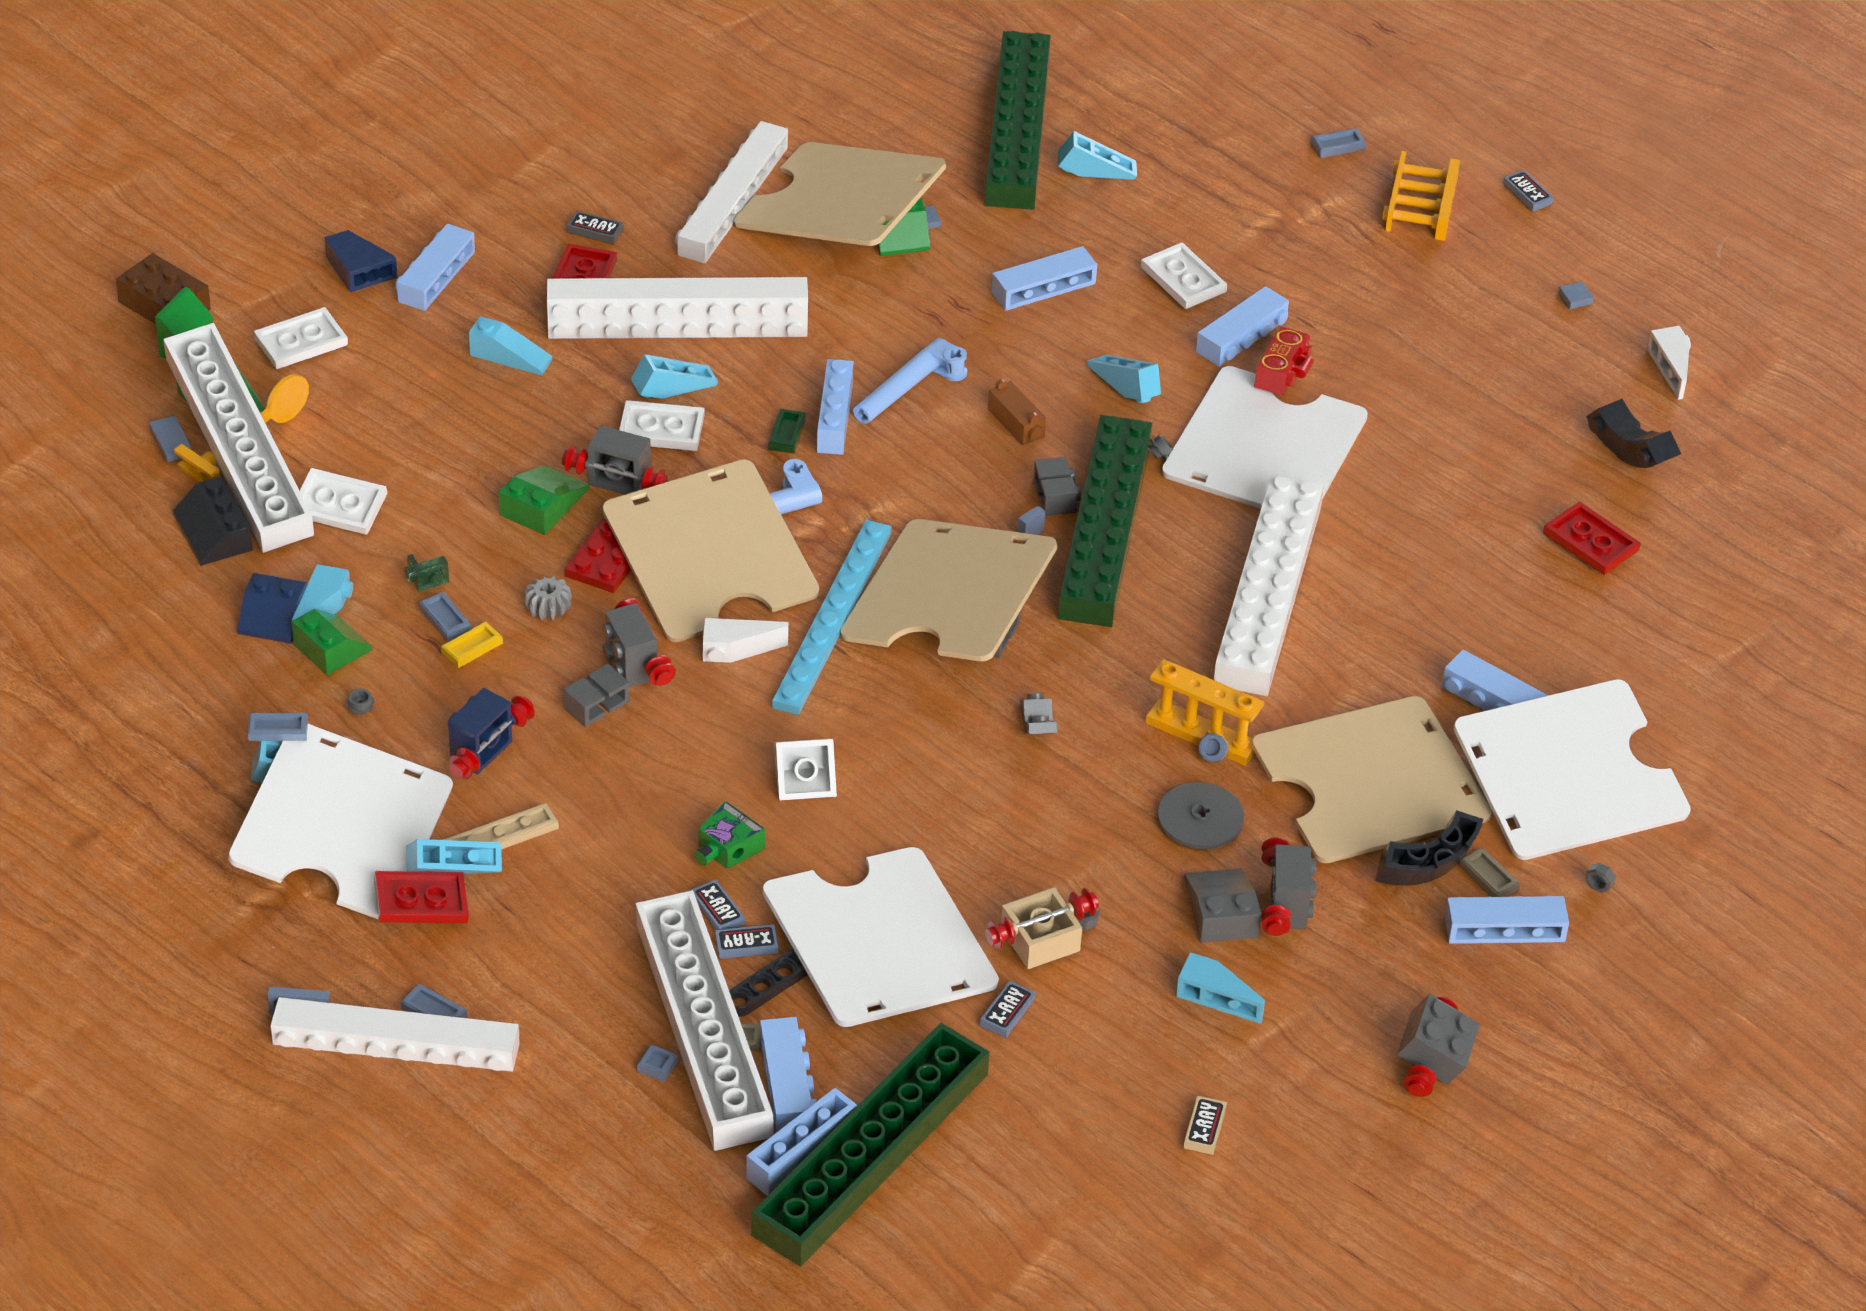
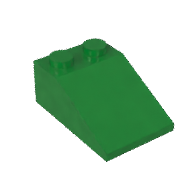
M546 465L513 476L499 491L500 516L546 535L590 489V484Z

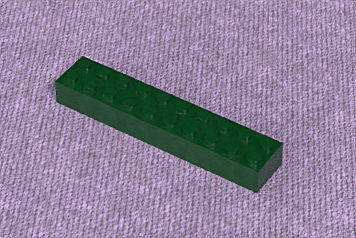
M1003 31L986 180L985 206L1035 210L1051 35Z
M1100 415L1060 592L1058 620L1105 627L1113 626L1151 445L1153 422Z
M940 1022L751 1212V1236L801 1267L988 1075L990 1051Z

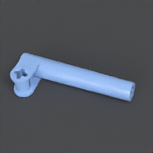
M936 338L855 406L853 410L855 417L861 423L868 424L931 372H935L950 381L965 379L967 377V368L964 362L967 359L966 350L942 338Z
M799 459L786 461L783 466L785 475L782 482L783 489L770 493L780 514L822 503L820 487L812 477L807 465Z

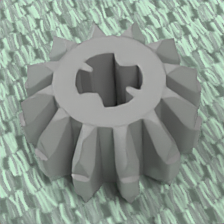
M543 575L541 580L533 579L532 584L527 585L525 590L527 610H530L532 616L539 615L541 621L546 617H550L552 620H554L555 616L563 617L564 612L570 610L571 606L570 586L566 585L564 579L557 580L555 575L551 578H546Z

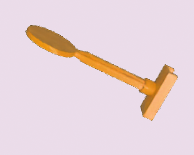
M298 374L288 375L273 388L269 395L266 409L260 413L265 423L270 419L277 423H285L293 419L301 411L309 394V384L304 377ZM182 443L174 449V453L183 459L177 464L178 468L198 482L220 476L219 469L215 466L217 460L212 450L206 451L199 456Z

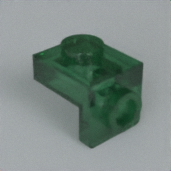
M413 554L407 556L408 566L404 568L405 575L409 582L414 583L418 592L449 583L448 562L444 556L421 563L417 562Z

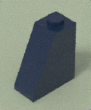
M349 230L325 237L326 257L350 292L398 278L396 257L386 250Z

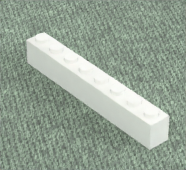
M760 121L757 127L750 131L747 141L740 145L738 153L730 159L726 170L719 174L715 185L709 188L707 196L698 203L697 210L688 217L683 229L677 232L675 244L678 245V256L701 263L708 261L734 224V217L752 199L787 150V128Z
M281 997L278 998L271 1022L273 1045L334 1051L345 1054L370 1055L373 1057H388L406 1061L414 1060L434 1064L485 1068L495 1071L513 1072L519 1048V1024Z

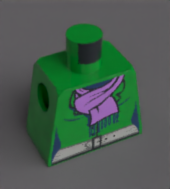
M724 801L700 826L698 830L699 849L694 853L695 858L703 866L715 860L725 868H731L765 849V828L729 802Z

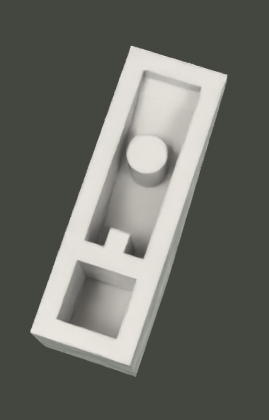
M1680 326L1651 330L1647 350L1677 399H1683L1687 381L1689 350L1691 347L1690 339L1684 334Z
M705 618L703 661L731 663L788 646L789 622Z

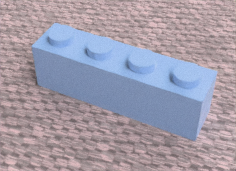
M446 224L440 232H437L433 241L424 247L422 253L415 261L411 262L408 270L398 277L395 284L398 302L425 311L475 253L474 232L450 224Z
M1083 246L994 272L992 275V294L1005 311L1096 284L1097 263Z
M1265 286L1199 331L1196 352L1220 367L1228 360H1232L1244 349L1249 348L1261 337L1268 335L1274 328L1284 324L1288 318L1289 300Z
M827 359L818 423L817 453L844 454L853 387L854 361Z
M1462 650L1444 670L1442 688L1485 711L1549 696L1465 650Z
M1564 896L1448 898L1444 916L1449 944L1565 942L1569 926Z
M797 1017L760 1020V1042L776 1133L817 1102L816 1099H811L810 1094L814 1093L813 1077L806 1074V1070H810L809 1054L802 1051V1047L806 1046L804 1028H798Z
M834 1088L747 1155L746 1179L768 1196L857 1107V1104L838 1089Z

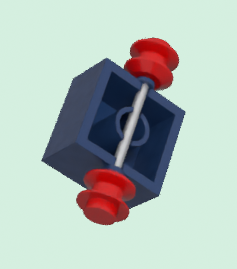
M484 687L476 695L471 696L467 703L458 712L453 713L448 720L450 747L448 762L452 774L463 779H469L472 776V772L478 775L513 742L512 725L523 727L526 725L527 719L530 720L535 716L532 702L522 696H514L510 702Z

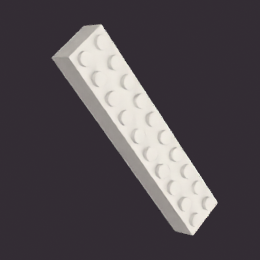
M807 277L547 279L548 339L807 337Z
M211 323L163 339L166 360L262 552L264 553L314 536L312 514L215 324Z
M1271 474L1217 656L1214 673L1215 681L1238 691L1268 696L1321 510L1324 485Z
M693 890L635 903L637 928L714 1151L772 1137L774 1135L773 1112Z

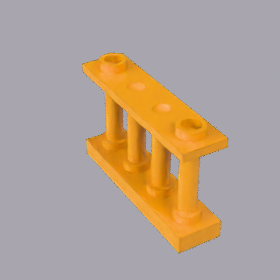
M1401 151L1400 160L1394 161L1392 174L1396 175L1390 205L1384 206L1382 220L1387 221L1385 231H1391L1393 220L1430 225L1433 229H1436L1435 239L1445 241L1460 160L1450 159L1449 168L1440 170L1405 164L1407 151ZM1403 174L1440 179L1443 183L1436 185L1405 180L1402 177ZM1404 189L1438 195L1437 200L1400 195L1399 190ZM1396 204L1435 210L1434 216L1395 210Z
M1163 659L1150 676L1151 681L1162 685L1161 699L1156 702L1146 715V724L1199 746L1200 740L1205 735L1211 733L1218 734L1225 738L1228 743V753L1225 758L1246 766L1255 754L1252 749L1253 738L1247 736L1249 722L1251 723L1264 706V701ZM1173 690L1187 696L1186 710L1172 704ZM1198 701L1213 707L1211 720L1197 715ZM1224 712L1238 717L1236 731L1222 725Z

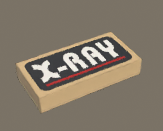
M1197 1096L1184 1141V1149L1214 1155L1227 1102Z

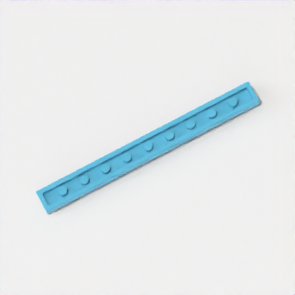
M870 520L865 521L772 700L773 709L795 715L800 714L841 634L842 626L852 612L891 536L892 526Z

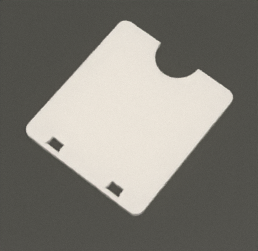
M1233 366L1223 367L1173 448L1174 450L1164 463L1162 469L1163 476L1166 479L1259 509L1262 507L1271 474L1324 485L1323 499L1367 420V410L1361 406L1323 394L1309 404H1286L1277 399L1272 392L1255 388V373ZM1193 476H1196V477L1205 479L1206 482L1204 483V482H1201V481L1192 479V477H1193Z
M1612 680L1460 717L1455 722L1454 732L1513 855L1518 859L1528 860L1683 821L1690 813V805L1672 769L1651 768L1642 764L1633 756L1629 747V739L1636 730L1645 727L1648 722L1631 688L1623 680ZM1479 746L1483 756L1476 759L1471 747ZM1513 817L1518 828L1511 831L1506 819Z
M308 724L307 741L282 742L230 849L229 862L235 867L281 883L289 873L298 869L312 868L320 870L330 876L337 886L338 900L336 904L379 920L374 885L375 871H406V845L416 839L431 838L452 790L453 782L445 774ZM321 738L336 743V748L320 743ZM405 769L420 774V779L404 774Z
M908 847L866 857L868 875L861 883L854 886L843 887L830 884L821 879L814 870L772 879L765 882L763 886L764 898L832 1018L840 1026L850 1027L990 992L998 986L999 977L927 857L918 848ZM964 984L966 987L957 991L951 990L952 986ZM880 1005L882 1008L881 1010L869 1013L867 1011L868 1007Z

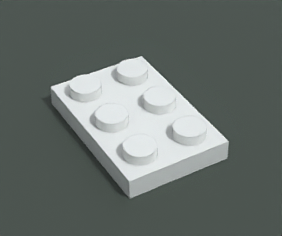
M1179 243L1141 259V268L1185 309L1227 292V283L1184 243Z
M326 307L254 331V339L276 369L348 345L347 336Z
M626 400L619 430L650 438L651 447L697 451L705 408Z
M314 468L310 469L300 489V493L312 514L313 522L368 535L388 493L386 486Z

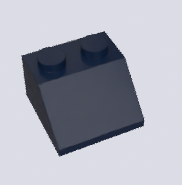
M253 573L244 591L237 629L238 634L291 644L293 641L292 618L306 590L307 583Z

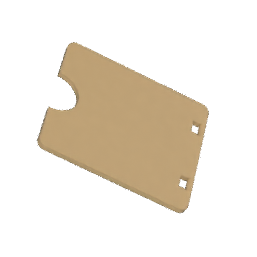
M807 142L802 144L780 167L781 173L788 174L794 178L793 182L779 192L767 195H754L734 217V223L737 228L874 246L883 241L946 169V163L943 158Z
M738 460L607 500L603 505V514L665 637L669 641L680 642L703 635L705 618L719 619V612L723 605L737 597L757 599L763 602L771 612H776L811 601L819 595V585L755 465L749 460ZM723 473L725 474L724 479L717 480L714 482H712L710 478ZM647 497L648 502L634 505V500Z
M924 519L912 520L902 531L842 626V638L848 642L889 647L893 641L905 634L923 631L934 634L940 640L938 655L974 661H987L996 653L1056 552V540L1052 537ZM937 530H944L949 532L948 534L937 532ZM1014 540L1024 541V542H1026V543H1025V544H1018V543H1013V541H1014Z
M1418 696L1407 697L1258 734L1253 738L1252 749L1271 782H1293L1307 789L1314 800L1313 808L1306 815L1297 818L1295 824L1308 847H1311L1313 856L1321 863H1331L1385 849L1390 841L1405 844L1439 835L1445 831L1448 822L1456 810L1484 819L1483 823L1488 822L1492 814L1490 805L1429 705L1423 698ZM1429 722L1434 731L1427 732L1423 724ZM1467 785L1472 794L1466 796L1461 787Z

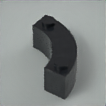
M1623 398L1600 407L1586 416L1590 430L1596 433L1601 442L1620 460L1631 466L1649 468L1682 454L1670 430L1667 432H1655L1652 430L1646 432L1641 429L1640 422L1630 412Z
M1456 810L1448 822L1445 831L1437 839L1429 843L1403 844L1390 841L1380 857L1375 881L1391 885L1408 886L1427 883L1440 878L1451 871L1465 856L1476 839L1484 819Z

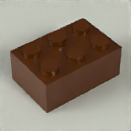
M154 253L116 278L118 302L156 324L155 316L184 287L189 288L208 311L211 309L209 287L207 284Z

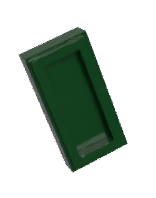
M780 409L768 443V450L794 454L806 420V413Z

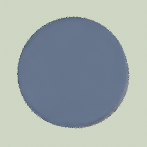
M1207 734L1199 742V753L1203 759L1209 762H1220L1228 753V743L1225 738L1218 734Z

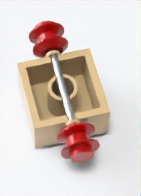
M1054 887L1002 905L1000 924L996 925L991 920L988 922V928L985 929L987 941L997 949L1002 948L1003 941L1012 945L1027 970L1079 952L1082 926L1078 920H1083L1084 913L1086 912L1090 916L1096 915V909L1099 907L1098 899L1094 892L1083 888L1081 896L1071 892L1066 904Z

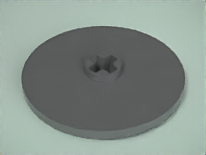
M1193 782L1179 785L1164 795L1158 808V821L1164 833L1176 843L1194 849H1214L1230 843L1240 834L1244 823V811L1239 800L1228 790L1210 783Z

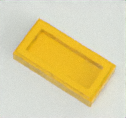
M485 621L442 645L441 653L457 668H460L503 644V637Z

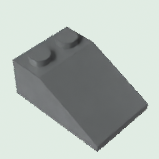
M1242 868L1184 874L1200 942L1257 938L1259 936L1261 911L1256 892Z

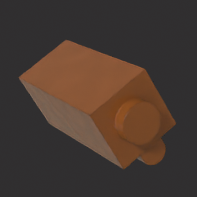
M998 380L996 387L989 389L988 410L1022 446L1045 437L1046 417L1012 381Z

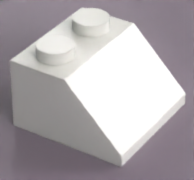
M833 739L773 742L779 800L837 796Z

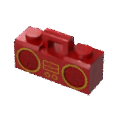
M1281 326L1257 365L1254 387L1284 396L1288 387H1293L1296 377L1305 378L1314 363L1313 358L1310 357L1312 345H1309L1310 336L1307 333Z

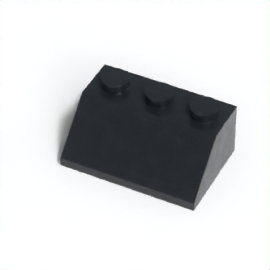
M223 476L196 483L174 508L173 515L200 566L253 551L250 525Z

